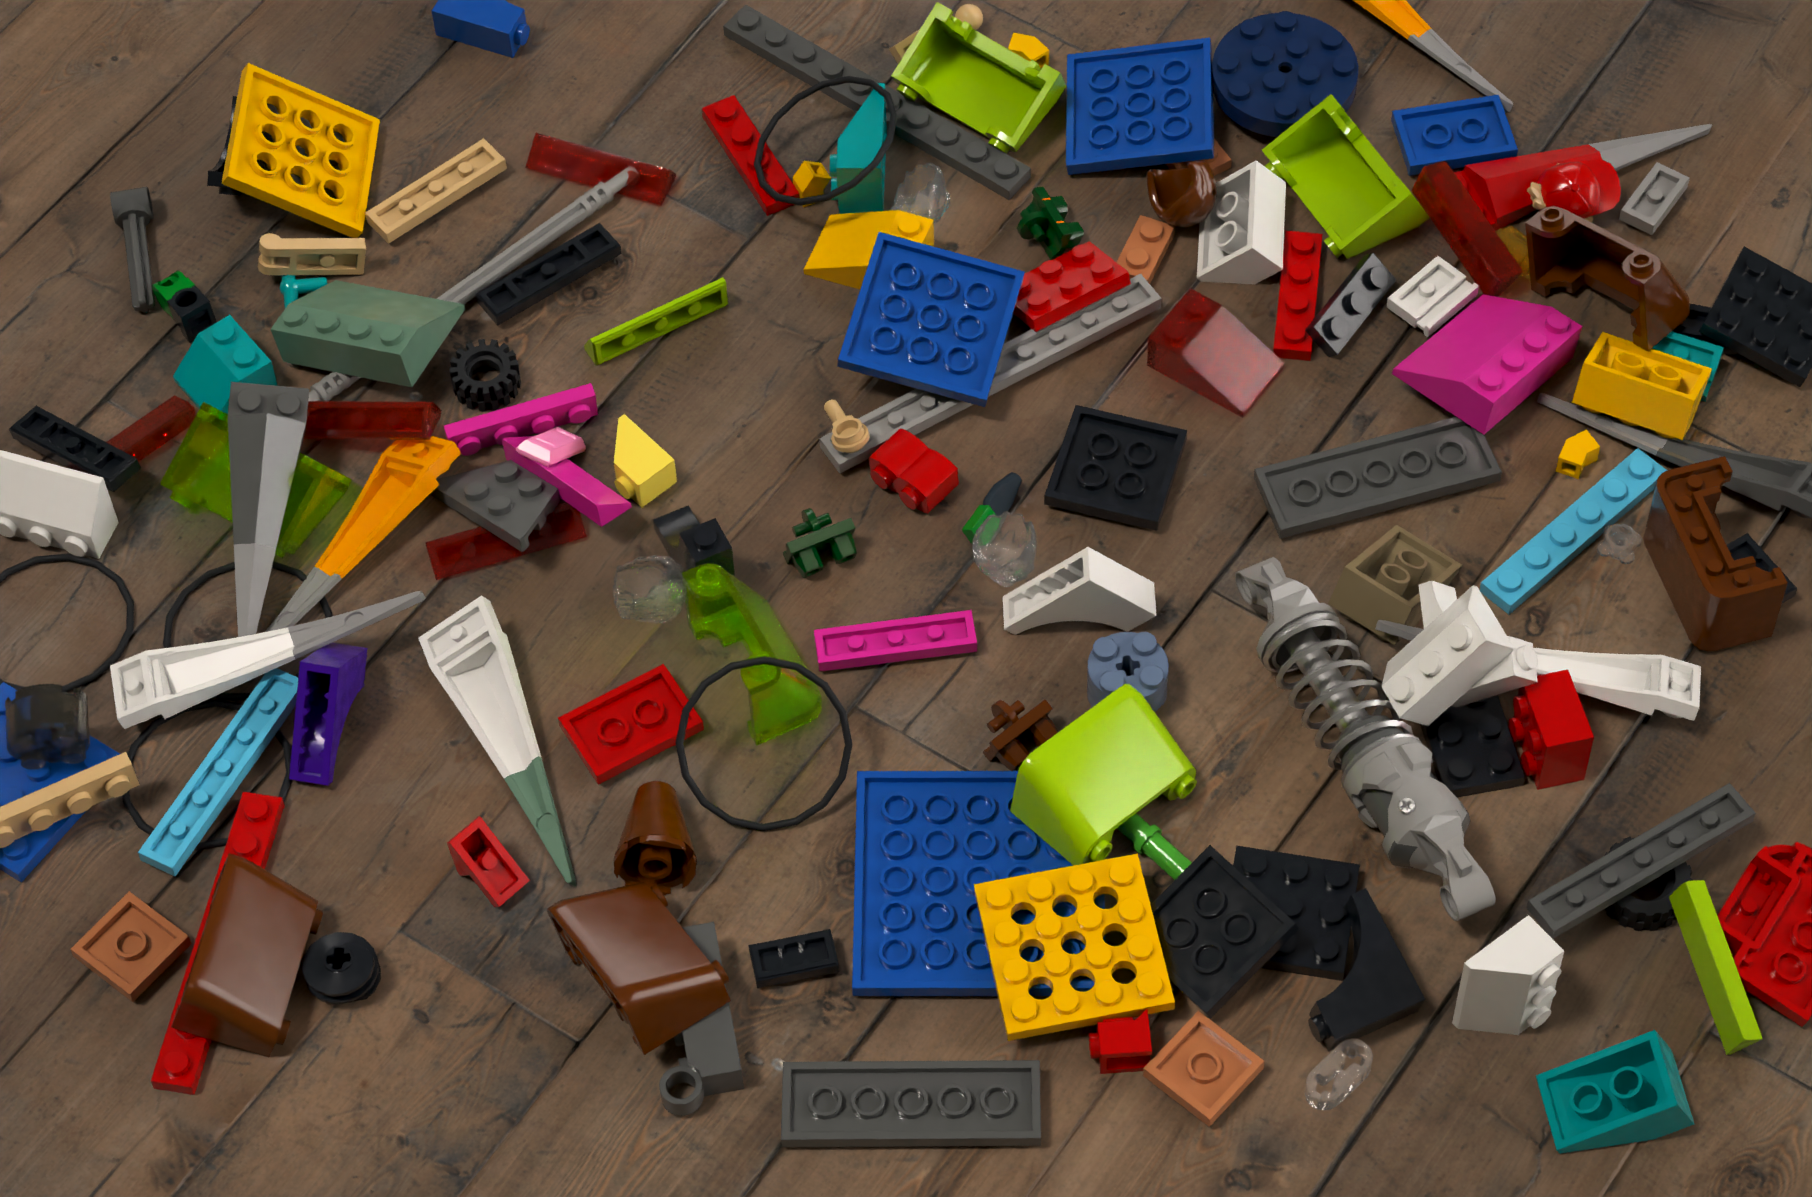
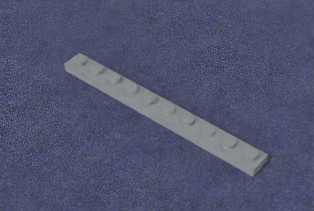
M1140 273L1130 279V285L1037 332L1031 329L1004 343L989 396L1161 308L1162 298ZM914 389L858 418L868 428L870 434L868 442L859 451L854 453L837 451L832 444V432L819 438L820 448L837 471L842 473L869 459L900 428L916 435L974 404Z

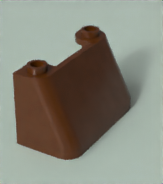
M1556 206L1542 209L1525 222L1531 290L1546 297L1551 293L1550 289L1554 287H1566L1567 292L1573 294L1586 284L1634 309L1630 314L1631 325L1636 327L1633 331V344L1646 351L1651 350L1689 316L1690 299L1688 294L1654 254L1566 209Z
M229 853L212 896L210 911L184 987L181 1003L177 1007L171 1028L270 1057L275 1043L284 1044L291 1021L284 1019V1015L309 933L316 935L323 916V911L316 909L318 900L250 860Z
M640 882L558 901L547 908V912L565 953L575 965L583 964L613 1003L619 1018L627 1024L629 1023L634 1035L632 1037L634 1043L644 1055L731 1001L724 985L729 982L725 970L717 960L710 963L666 908L668 902L656 884L649 887L645 882Z

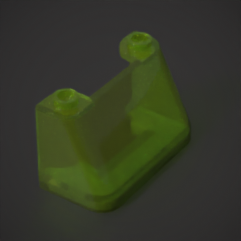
M203 402L160 485L172 491L169 497L172 500L188 508H191L193 502L233 522L228 414ZM300 453L275 555L281 558L284 557L286 552L294 555L346 494L352 479Z
M707 563L699 565L682 573L688 626L696 640L704 638V635H712L720 640L722 647L741 640L750 655L747 659L766 656L799 663L805 667L768 601L762 595L716 564ZM767 664L741 668L740 675L742 683L748 692L751 720L747 722V728L756 746L813 721L821 713L822 698L817 685L796 670Z

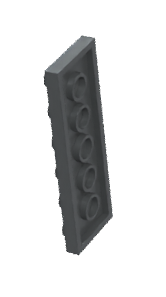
M1452 417L1254 469V480L1278 536L1282 539L1495 483L1501 480L1502 471L1485 435L1458 417Z
M1040 1060L783 1062L782 1147L1041 1146Z

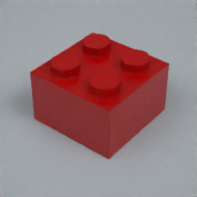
M1569 670L1538 675L1537 683L1519 688L1518 696L1513 698L1514 716L1509 719L1511 737L1514 742H1520L1523 750L1521 759L1524 772L1527 776L1532 775L1537 790L1584 780L1594 741V735Z

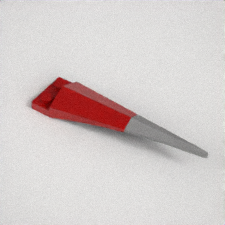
M1712 124L1465 165L1462 171L1430 178L1428 189L1458 240L1463 241L1492 234L1537 210L1532 206L1533 202L1527 189L1530 187L1531 182L1536 183L1546 169L1555 166L1557 163L1602 159L1611 163L1617 171L1657 153L1707 135Z

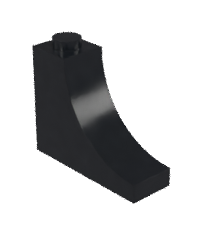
M688 505L653 519L654 529L701 615L738 601L732 547L716 518L700 524Z
M1367 888L1351 894L1344 907L1352 927L1354 942L1353 959L1349 973L1333 992L1316 1001L1309 1013L1308 1023L1310 1030L1318 1042L1323 1041L1328 1052L1418 1012L1425 1001L1424 995Z

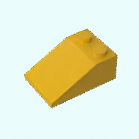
M900 210L831 214L803 269L804 274L861 289L878 232L934 247L933 219Z

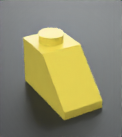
M625 414L619 417L614 455L616 475L614 483L624 498H632L643 508L677 482L675 460Z

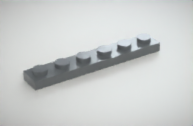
M1728 783L1529 899L1527 910L1544 931L1554 939L1752 823L1756 813L1735 788Z

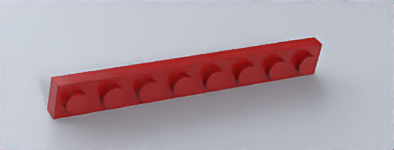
M242 792L151 1078L154 1089L195 1095L212 1040L171 1028L177 1007L181 1003L184 987L210 911L212 896L226 858L231 853L244 857L265 869L285 806L282 797Z

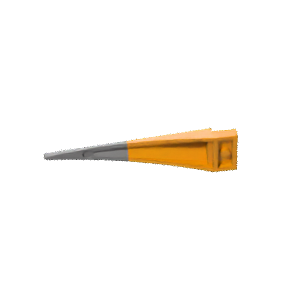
M1353 0L1485 96L1499 94L1503 108L1510 113L1513 102L1454 52L1406 0Z
M406 429L381 454L364 488L334 538L307 576V579L304 580L265 632L294 626L439 486L436 478L444 474L450 468L451 463L461 454L456 443Z

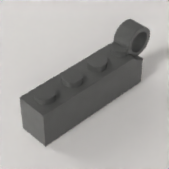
M714 922L682 927L710 963L717 960L722 966ZM728 1002L674 1036L676 1046L684 1045L686 1057L679 1058V1066L667 1070L660 1079L661 1101L668 1112L678 1116H686L700 1108L704 1096L744 1089L740 1058ZM679 1083H687L695 1088L690 1096L681 1099L674 1098L668 1093L674 1085Z

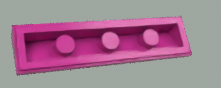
M533 436L507 437L502 439L506 460H512L558 488L561 499L599 526H604L632 508L629 501L569 459L547 467L518 454L516 447L524 440Z

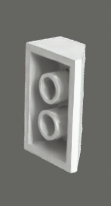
M1254 161L1216 183L1217 197L1215 205L1208 217L1199 225L1197 279L1201 282L1255 285L1283 270L1286 182L1258 161Z
M0 450V534L5 537L17 536L28 539L42 547L53 546L64 549L75 556L82 557L86 555L99 559L119 523L104 478Z
M1471 586L1387 662L1381 687L1399 718L1429 726L1514 650L1513 645L1477 586Z
M1529 915L1464 962L1452 1024L1457 1029L1519 1035L1529 1026L1533 1029L1539 1027L1548 1019L1552 1012L1550 1007L1552 999L1557 992L1555 990L1557 979L1562 972L1560 967L1564 950Z

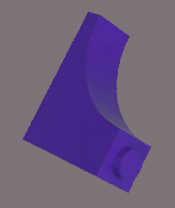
M332 642L300 661L290 780L327 786L333 782L336 756L344 723L356 695L364 687L368 648Z

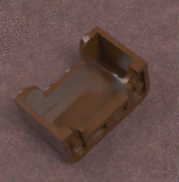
M1725 456L1663 472L1657 479L1643 537L1646 549L1689 640L1694 646L1704 651H1717L1772 637L1788 584L1780 567L1768 572L1755 565L1756 561L1753 556L1733 560L1720 533V522L1715 514L1717 502L1721 496V487L1724 483L1731 480L1733 472Z

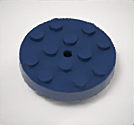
M1289 11L1260 15L1244 20L1231 29L1219 42L1212 61L1213 94L1220 108L1237 124L1262 135L1278 137L1330 94L1334 96L1344 111L1347 112L1356 95L1358 61L1347 39L1335 28L1321 20Z

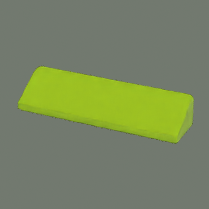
M722 277L589 339L584 345L585 351L595 365H600L728 304L726 280Z
M1686 881L1669 896L1726 1055H1731L1763 1038L1705 881Z

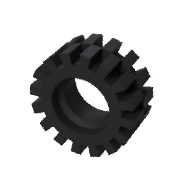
M479 339V346L474 347L471 341L466 344L467 351L465 352L459 348L456 351L457 358L452 357L450 362V376L455 396L458 397V401L461 404L466 402L467 408L471 410L478 405L479 412H486V406L492 405L493 411L498 410L499 402L507 406L510 404L509 396L516 398L518 395L517 388L521 387L516 354L513 350L509 351V346L505 343L499 347L498 340L491 339L490 345H486L485 339ZM485 369L500 372L497 377L489 381L471 379L475 373Z

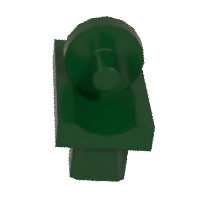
M1035 187L1032 191V202L1020 213L1022 219L1018 223L1017 230L1023 239L1030 240L1035 238L1036 242H1040L1050 260H1053L1063 255L1066 248L1079 245L1084 235V230L1079 222L1066 223L1064 221L1068 208L1062 196L1050 197L1044 187Z
M811 508L802 511L803 523L793 526L792 530L795 537L807 533L808 535L787 542V550L783 552L787 564L794 562L802 577H809L820 572L824 567L817 553L819 551L829 548L836 564H842L855 558L857 551L852 536L856 527L852 519L848 518L821 529L832 524L829 513L816 517Z

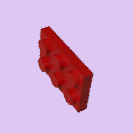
M1088 241L1075 246L1071 251L1053 260L1043 262L1039 267L1025 273L1013 314L1037 332L1130 285L1129 272Z
M662 664L558 717L560 728L599 785L676 745L682 710L689 700L666 666ZM694 707L689 713L684 740L704 730L703 721Z

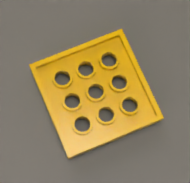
M248 63L241 73L221 184L351 238H358L363 232L380 119ZM267 103L274 105L279 114L272 112L268 108ZM300 118L307 119L312 128L305 126ZM262 131L269 133L274 142L268 141L263 136ZM333 132L340 133L345 142L338 140ZM296 146L304 148L307 156L300 154ZM257 160L264 161L270 171L261 168ZM329 160L337 162L340 170L335 169ZM291 174L299 176L303 185L296 183L292 179ZM324 188L331 189L337 199L330 197Z
M1138 853L974 884L975 898L1008 1041L1096 1025L1097 1022H1103V1019L1138 1017L1146 1009H1148V1014L1175 1009V1000ZM1109 894L1116 898L1117 904L1110 909H1102L1094 903V900L1099 895ZM1060 902H1069L1076 907V911L1071 916L1062 917L1057 915L1053 908ZM1019 910H1029L1035 915V919L1029 924L1021 925L1016 923L1012 916ZM1110 931H1119L1127 939L1122 945L1111 946L1103 940V937ZM1069 939H1078L1084 943L1085 948L1080 953L1069 954L1061 946ZM1027 947H1037L1044 953L1043 957L1035 962L1024 960L1020 954ZM1120 968H1127L1133 971L1136 977L1130 983L1121 984L1113 979L1112 974ZM1086 976L1094 982V986L1088 991L1080 992L1075 990L1070 983L1076 977ZM1045 984L1053 992L1048 998L1039 1000L1033 998L1029 994V990L1034 985Z

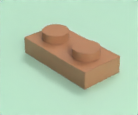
M1139 216L1117 260V263L1129 272L1130 279L1141 273L1148 283H1151L1175 235V226L1146 216Z

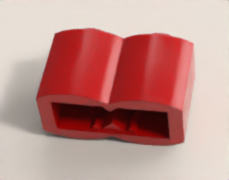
M901 428L869 457L872 480L882 489L889 488L899 493L902 502L913 510L917 508L928 514L959 485L958 468L939 452L928 448L915 435Z

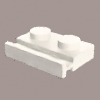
M1437 256L1388 297L1387 308L1414 328L1417 326L1424 331V335L1429 337L1478 295L1479 285L1468 282L1463 273Z

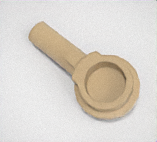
M836 400L827 401L824 405V410L833 423V434L831 437L833 447L837 451L854 453L862 449L870 437L868 428L859 419L853 418L852 415L846 416Z

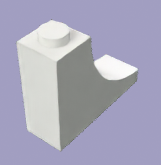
M1089 547L1003 596L1004 630L1014 635L1033 627L1063 621L1103 623L1128 632L1156 616L1154 582Z
M1432 580L1418 585L1424 629L1457 600L1454 587ZM1507 636L1514 650L1451 706L1460 707L1537 683L1536 667L1538 659L1533 649V643Z

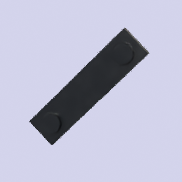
M598 223L476 294L477 303L498 326L622 254L621 246Z
M37 405L9 428L13 439L67 468L103 477L107 489L115 492L141 469L137 458Z

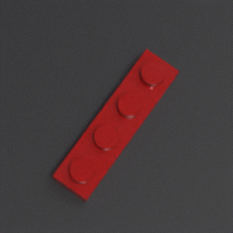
M735 95L703 107V119L765 214L769 216L795 205L776 201L760 187L754 161L761 135ZM765 142L761 167L766 183L781 195L800 198L798 190Z
M1285 230L1283 270H1281L1273 358L1311 361L1313 339L1305 329L1315 318L1323 234Z

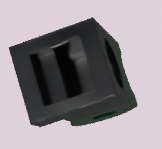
M179 270L152 285V290L160 306L177 323L183 336L189 343L195 340L198 333L217 323L210 301Z

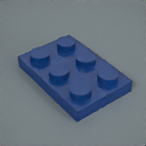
M1499 94L1392 111L1391 122L1409 176L1461 168L1469 164L1517 156L1518 148Z

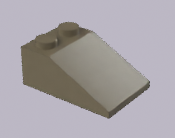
M1395 525L1344 567L1328 604L1339 610L1345 618L1354 620L1371 630L1377 638L1396 645L1403 638L1376 630L1375 627L1378 620L1415 627L1422 619L1418 585L1432 580L1448 586L1461 570L1462 564L1400 526Z

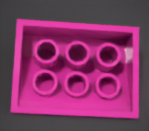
M1482 294L1393 368L1392 374L1485 435L1573 359L1583 326L1551 306Z

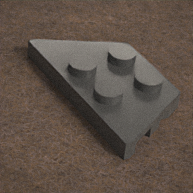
M512 460L437 479L439 486L431 492L433 497L521 552L530 545L528 536L533 529L541 530L546 522V517L555 510L561 501L558 488Z

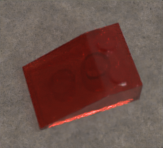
M1191 288L1148 337L1147 366L1242 418L1284 368V362L1223 305Z

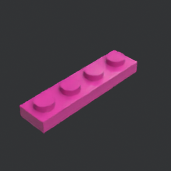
M589 383L444 425L446 440L455 442L461 455L468 456L477 453L481 448L495 444L503 445L502 439L507 437H523L534 433L541 434L554 427L568 423H583L590 419V417L598 415L596 395L592 384Z
M972 610L814 630L819 672L977 652V639Z

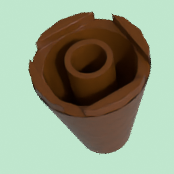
M651 781L644 783L636 791L614 856V874L617 878L619 875L625 881V886L645 882L649 887L656 884L663 895L671 894L672 887L682 884L683 889L690 884L696 875L697 859L675 789L668 783Z

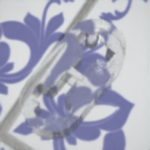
M1348 1039L1341 1042L1307 1076L1305 1097L1312 1107L1324 1111L1338 1106L1370 1074L1373 1060L1371 1048L1365 1042L1358 1039ZM1346 1056L1351 1059L1356 1056L1361 1057L1360 1066L1353 1063L1345 1071L1342 1070L1345 1066ZM1333 1078L1335 1079L1331 1093L1326 1090L1321 1094L1316 1092L1318 1083L1325 1086Z

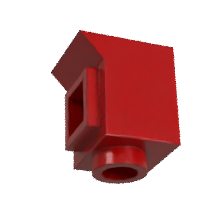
M1148 1009L1136 1020H1133V1017L1103 1019V1022H1097V1033H1089V1050L1091 1059H1099L1100 1074L1143 1071L1144 1067L1151 1061L1152 1045Z

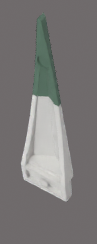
M481 595L418 639L431 671L497 767L565 881L576 887L574 871L507 634L502 632L491 602Z

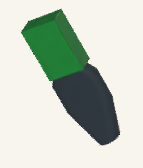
M1011 472L995 483L983 499V505L978 506L962 528L963 533L973 546L983 547L1001 522L1000 520L1004 518L1012 507L1022 482L1018 474Z

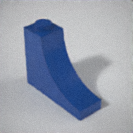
M438 0L432 9L437 36L513 58L520 45L524 46L529 37L530 28L526 23L525 10L506 0Z

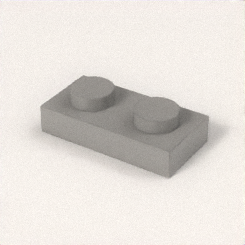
M1656 162L1621 209L1619 220L1653 235L1687 189L1690 178Z

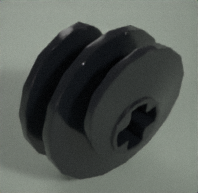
M335 932L322 936L310 945L303 957L302 972L306 985L311 994L322 1002L336 1005L366 1000L375 992L381 980V968L374 948L365 938L353 933Z

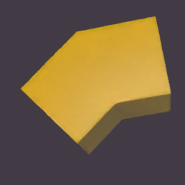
M1013 33L1008 47L1009 50L1028 61L1034 60L1041 69L1044 64L1049 65V49L1034 36Z
M805 160L793 176V184L799 192L800 199L823 195L824 188L831 180L822 163ZM807 204V205H802V206H803V208H804V207H807V206L812 205V204Z
M1587 429L1566 439L1558 457L1556 472L1579 479L1583 468L1598 460L1600 445Z

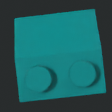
M231 315L198 333L173 375L174 381L214 427L228 420L231 382L278 386L272 361Z

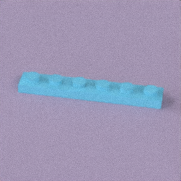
M1637 448L1485 578L1480 584V592L1508 615L1511 614L1653 491L1658 477L1668 470Z
M278 668L264 674L138 851L141 861L173 876L178 874L296 706L298 677Z

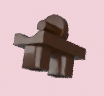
M1002 700L995 702L991 706L992 714L995 718L987 723V727L992 733L997 732L1001 728L1004 731L990 741V746L983 751L985 757L990 762L997 757L1010 771H1014L1021 766L1030 753L1021 744L1020 738L1027 734L1036 746L1039 747L1058 733L1054 723L1048 717V714L1053 709L1050 704L1043 700L1019 719L1017 715L1025 710L1024 705L1017 700L1011 706Z

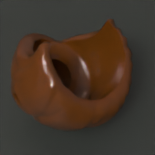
M1205 161L1189 162L1187 164L1188 168L1170 170L1151 169L1147 172L1149 200L1154 212L1161 220L1175 227L1186 228L1195 226L1208 217L1216 202L1217 188L1212 169Z

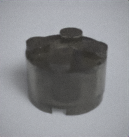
M38 684L15 691L16 698L12 701L9 697L5 700L7 751L13 757L21 760L23 768L40 769L46 765V761L49 763L63 761L75 764L86 759V751L90 747L88 697L83 691L73 687L74 694L62 692V685Z

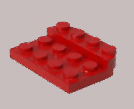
M1795 842L1792 846L1773 845L1763 847L1747 865L1717 913L1744 989L1803 1027L1812 1015V849L1804 844Z

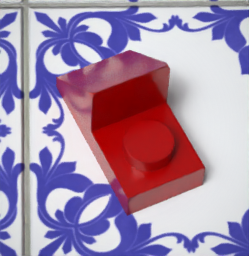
M477 816L447 842L458 874L460 876L470 875L494 907H500L530 881L480 816Z

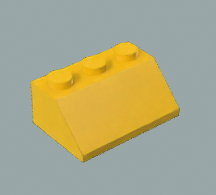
M1602 332L1583 363L1572 403L1581 405L1586 411L1591 413H1604L1616 417L1626 425H1639L1654 430L1662 437L1683 440L1692 424L1712 368L1655 349L1646 351L1631 341Z

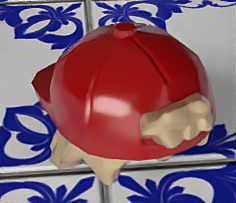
M1593 159L1580 162L1557 163L1555 166L1546 169L1536 183L1531 182L1527 192L1531 196L1532 206L1539 211L1546 207L1556 206L1566 209L1592 223L1594 215L1613 209L1620 201L1621 186L1618 174L1611 163L1602 159Z

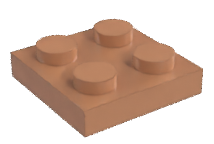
M129 891L70 950L74 958L130 1001L134 1002L192 943L186 933Z
M1197 1011L1144 1067L1143 1076L1210 1127L1264 1069L1265 1061L1200 1011Z

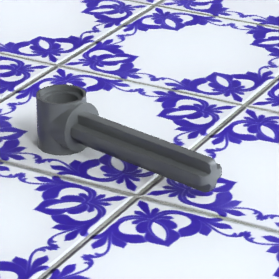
M146 186L110 192L115 223L124 230L132 307L136 311H142V313L149 312V309L155 306L146 226L150 223L151 219H154L149 189Z

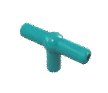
M281 275L282 282L279 289L284 298V307L286 308L289 303L299 299L298 294L311 293L327 285V278L297 279L296 275Z

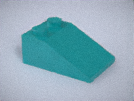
M878 83L885 89V83ZM874 89L838 138L837 154H830V177H837L831 179V191L850 182L873 161L887 137L886 101ZM886 153L879 165L857 186L831 199L838 200L839 214L883 211Z
M1656 1030L1536 1075L1556 1150L1559 1154L1654 1140L1695 1125L1672 1049Z

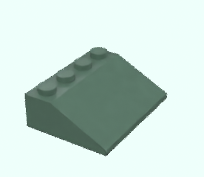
M335 280L289 303L270 330L283 362L413 387L465 311V307L461 303Z

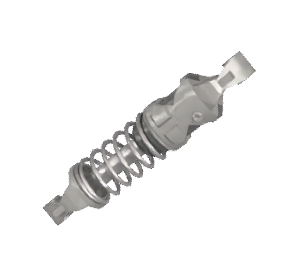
M1274 557L1236 572V584L1245 602L1249 605L1254 603L1267 608L1268 623L1256 647L1258 658L1265 668L1272 672H1278L1276 677L1278 687L1287 690L1293 689L1289 696L1290 706L1295 709H1306L1301 719L1302 725L1308 729H1319L1315 737L1316 747L1326 750L1332 749L1328 758L1329 767L1342 770V787L1357 811H1359L1358 817L1371 828H1379L1385 837L1382 846L1391 864L1398 868L1420 869L1440 875L1443 879V886L1440 887L1441 901L1448 915L1454 921H1459L1493 906L1496 902V897L1490 880L1464 847L1463 838L1470 824L1468 811L1449 788L1437 781L1432 774L1431 763L1434 762L1432 752L1422 744L1418 737L1413 735L1410 725L1399 721V717L1392 704L1386 700L1387 696L1381 687L1382 684L1372 680L1374 675L1371 666L1363 660H1359L1358 646L1346 640L1345 626L1340 624L1333 608L1325 603H1319L1308 586L1294 579L1287 578L1280 561ZM1339 645L1333 656L1330 657L1327 652L1329 648ZM1344 647L1351 651L1353 659L1338 660ZM1352 665L1345 677H1343L1338 667ZM1357 666L1364 670L1366 680H1351L1357 670ZM1300 669L1304 675L1297 682L1286 683L1283 681L1285 672ZM1310 684L1317 697L1309 702H1297L1296 696L1305 685ZM1365 685L1358 697L1351 689V687ZM1370 687L1378 691L1379 700L1363 701ZM1323 704L1331 717L1322 722H1310L1309 716L1318 705ZM1378 705L1373 714L1368 715L1365 708ZM1383 707L1391 711L1393 720L1385 715H1380ZM1333 724H1336L1341 732L1339 739L1335 742L1324 743L1322 741L1324 733ZM1336 756L1338 757L1341 763L1336 762Z

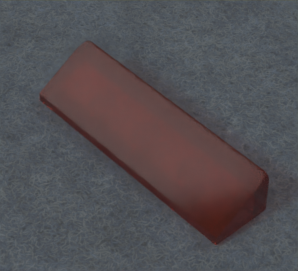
M535 133L525 167L592 187L599 182L606 183L628 166L634 167L638 173L632 170L627 171L628 180L626 184L628 185L618 191L617 194L662 206L676 177V173L670 169Z
M1441 161L1424 166L1412 188L1413 194L1472 279L1479 285L1481 292L1485 295L1498 297L1520 277L1523 272L1522 268L1448 163Z
M174 395L108 440L107 443L137 458L139 462L198 421L194 406Z
M308 401L304 439L430 440L441 418L442 410L434 402Z
M565 502L558 504L555 510L546 517V522L541 530L533 529L528 536L530 545L523 552L483 527H477L425 542V547L435 578L439 580L586 538L587 535L580 511Z

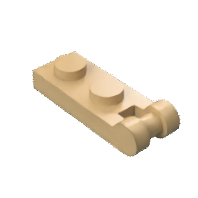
M272 233L264 234L260 238L259 251L261 255L258 258V269L262 274L364 275L365 238H280Z

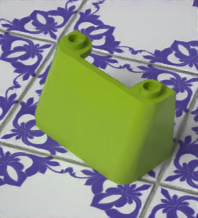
M937 2L891 75L893 80L899 85L896 90L912 101L919 97L990 139L988 144L1006 154L1009 150L1017 152L1067 86L1061 73L1046 64L1041 69L1034 60L1028 61L974 30L968 22H962L956 17L951 16L953 11Z
M1332 94L1262 149L1263 153L1270 160L1265 167L1282 180L1285 179L1329 235L1324 242L1337 258L1344 254L1347 259H1350L1419 227L1430 218L1414 195L1393 172Z
M1124 684L1026 757L1017 773L1010 812L1072 865L1104 860L1112 850L1113 845L1110 842L1114 830L1158 796L1163 794L1170 801L1178 797L1180 799L1186 798L1196 786V769L1144 696L1130 684Z

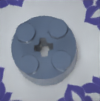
M1119 632L1107 637H1101L1094 642L1093 649L1088 658L1087 697L1091 707L1098 704L1124 684H1130L1141 693L1154 712L1161 705H1164L1167 698L1169 664L1167 655L1157 643L1155 636L1148 632Z

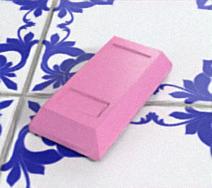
M559 427L528 438L516 447L518 454L547 467L582 453L586 449L581 437Z

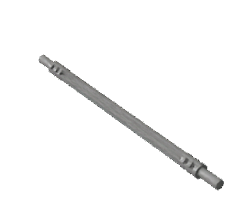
M630 165L606 183L599 182L594 188L586 191L584 195L579 196L574 202L437 299L466 304L476 297L477 293L500 280L585 218L590 217L595 211L600 210L605 204L611 202L614 199V194L639 177L637 170ZM337 372L326 375L321 381L310 387L308 411L318 404L325 405L362 377Z

